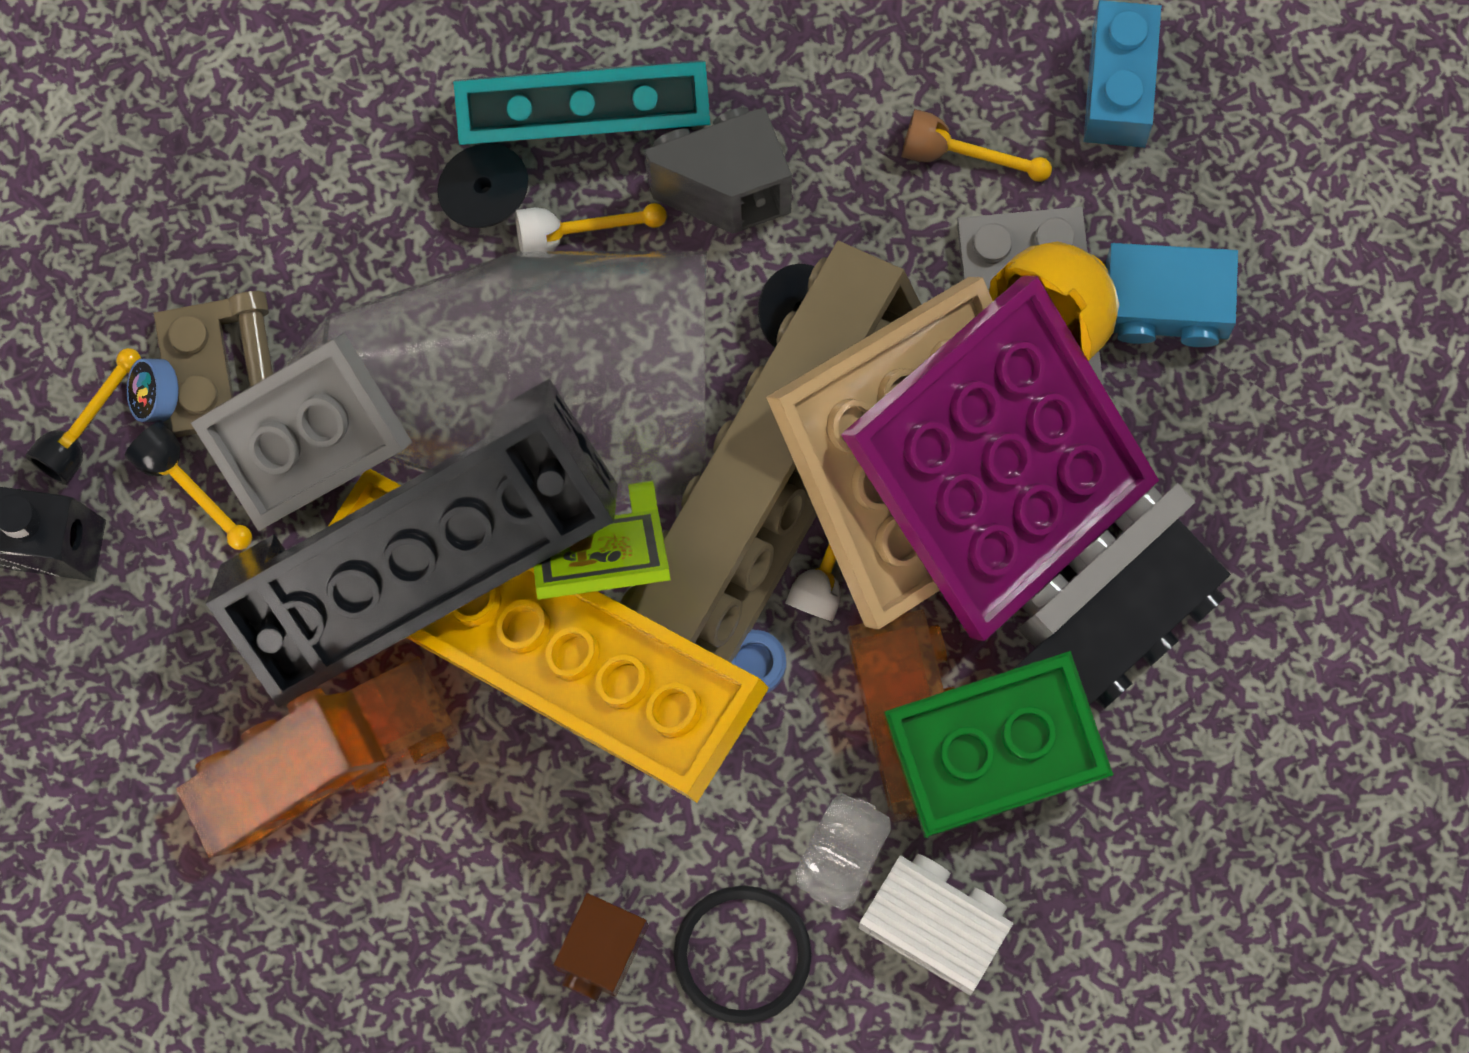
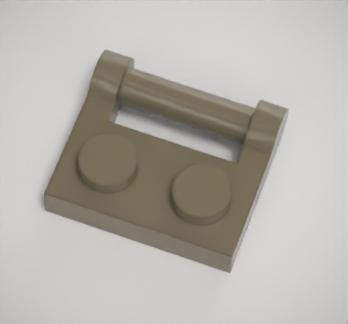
M247 291L235 294L229 299L154 313L161 359H165L171 364L178 380V401L173 414L170 416L172 430L176 438L197 434L191 422L234 397L222 325L239 322L249 387L273 374L263 318L269 313L266 293Z

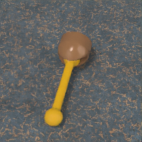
M914 109L901 154L903 158L917 162H932L941 158L947 151L1027 172L1029 177L1036 182L1047 180L1052 173L1051 163L1046 158L1036 157L1032 160H1027L951 139L949 128L941 118L921 110Z

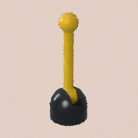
M132 348L121 350L116 357V368L67 432L53 430L44 433L26 453L27 459L55 481L67 485L79 470L83 461V449L78 438L126 374L130 372L133 364L141 359L140 354Z
M157 421L149 426L131 443L124 455L138 470L149 476L170 474L227 533V542L233 549L243 550L251 544L252 533L249 528L244 525H236L179 467L180 443L175 434L162 421Z

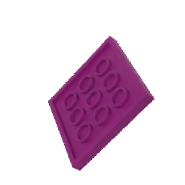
M1025 275L1020 277L841 434L969 637L981 641L989 638L1159 481L1038 276Z

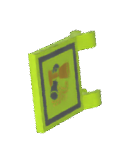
M653 480L628 484L632 513L615 515L613 523L534 566L538 600L671 580Z

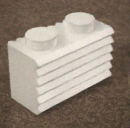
M917 854L912 862L900 855L860 921L859 929L968 995H971L1013 925V922L1003 917L1007 906L978 888L973 887L969 896L947 884L946 881L951 873L921 854Z

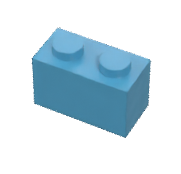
M1099 0L1092 27L1083 142L1146 147L1153 125L1162 5Z
M1111 243L1105 267L1113 280L1119 300V310L1114 333H1118V340L1126 343L1144 344L1155 341L1156 335L1181 337V343L1186 346L1212 347L1219 344V339H1229L1236 324L1238 250Z

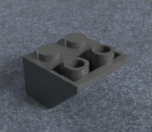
M745 107L729 110L715 118L713 121L714 125L692 133L688 129L668 132L657 138L653 143V147L645 149L649 189L653 199L732 234L791 213L792 174L765 107L751 112Z

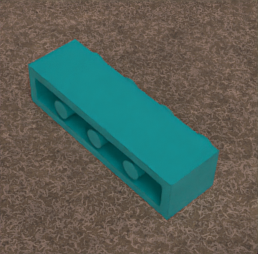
M703 60L457 79L453 81L459 145L711 125L706 61Z

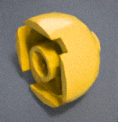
M1059 241L1026 248L1010 260L992 278L989 289L992 301L999 297L1020 277L1025 275L1038 276L1089 361L1114 333L1119 310L1118 296L1107 268L1096 256L1089 254L1079 247Z

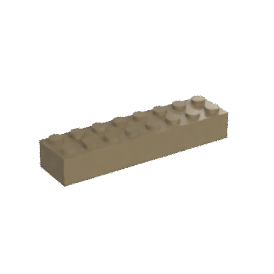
M839 240L836 242L828 258L823 257L813 268L808 282L809 291L798 310L790 312L783 320L777 334L776 348L766 365L759 366L751 375L746 386V399L734 420L727 421L719 430L714 442V455L702 475L695 476L686 487L681 502L682 510L671 529L662 532L671 580L633 586L624 594L620 601L624 606L730 663L737 656L742 643L753 628L817 516L766 397L921 305L904 269Z

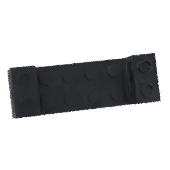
M549 378L494 409L488 437L288 550H285L276 535L273 534L222 563L206 605L279 708L613 523L618 484Z

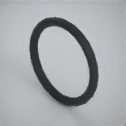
M744 885L720 889L708 894L695 904L682 920L674 947L676 974L682 989L690 1000L712 1017L724 1022L739 1024L764 1021L778 1015L792 1004L805 985L810 972L812 956L809 934L802 918L794 908L775 893L760 887ZM737 899L756 900L771 906L779 912L791 926L798 948L797 969L785 991L771 1003L749 1010L728 1009L706 997L694 983L687 959L689 939L701 917L714 906Z

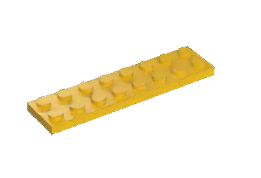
M372 469L365 471L328 527L401 485ZM534 567L406 637L698 803L769 689L760 678L598 591L538 600Z

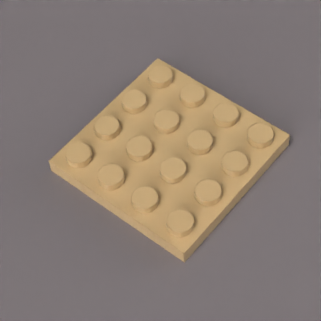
M967 277L766 397L865 627L879 630L940 590L841 434L993 302L983 277Z

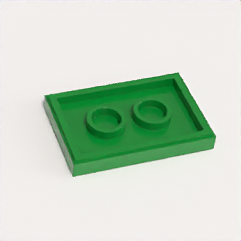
M1071 651L911 702L883 713L925 838L1113 776Z

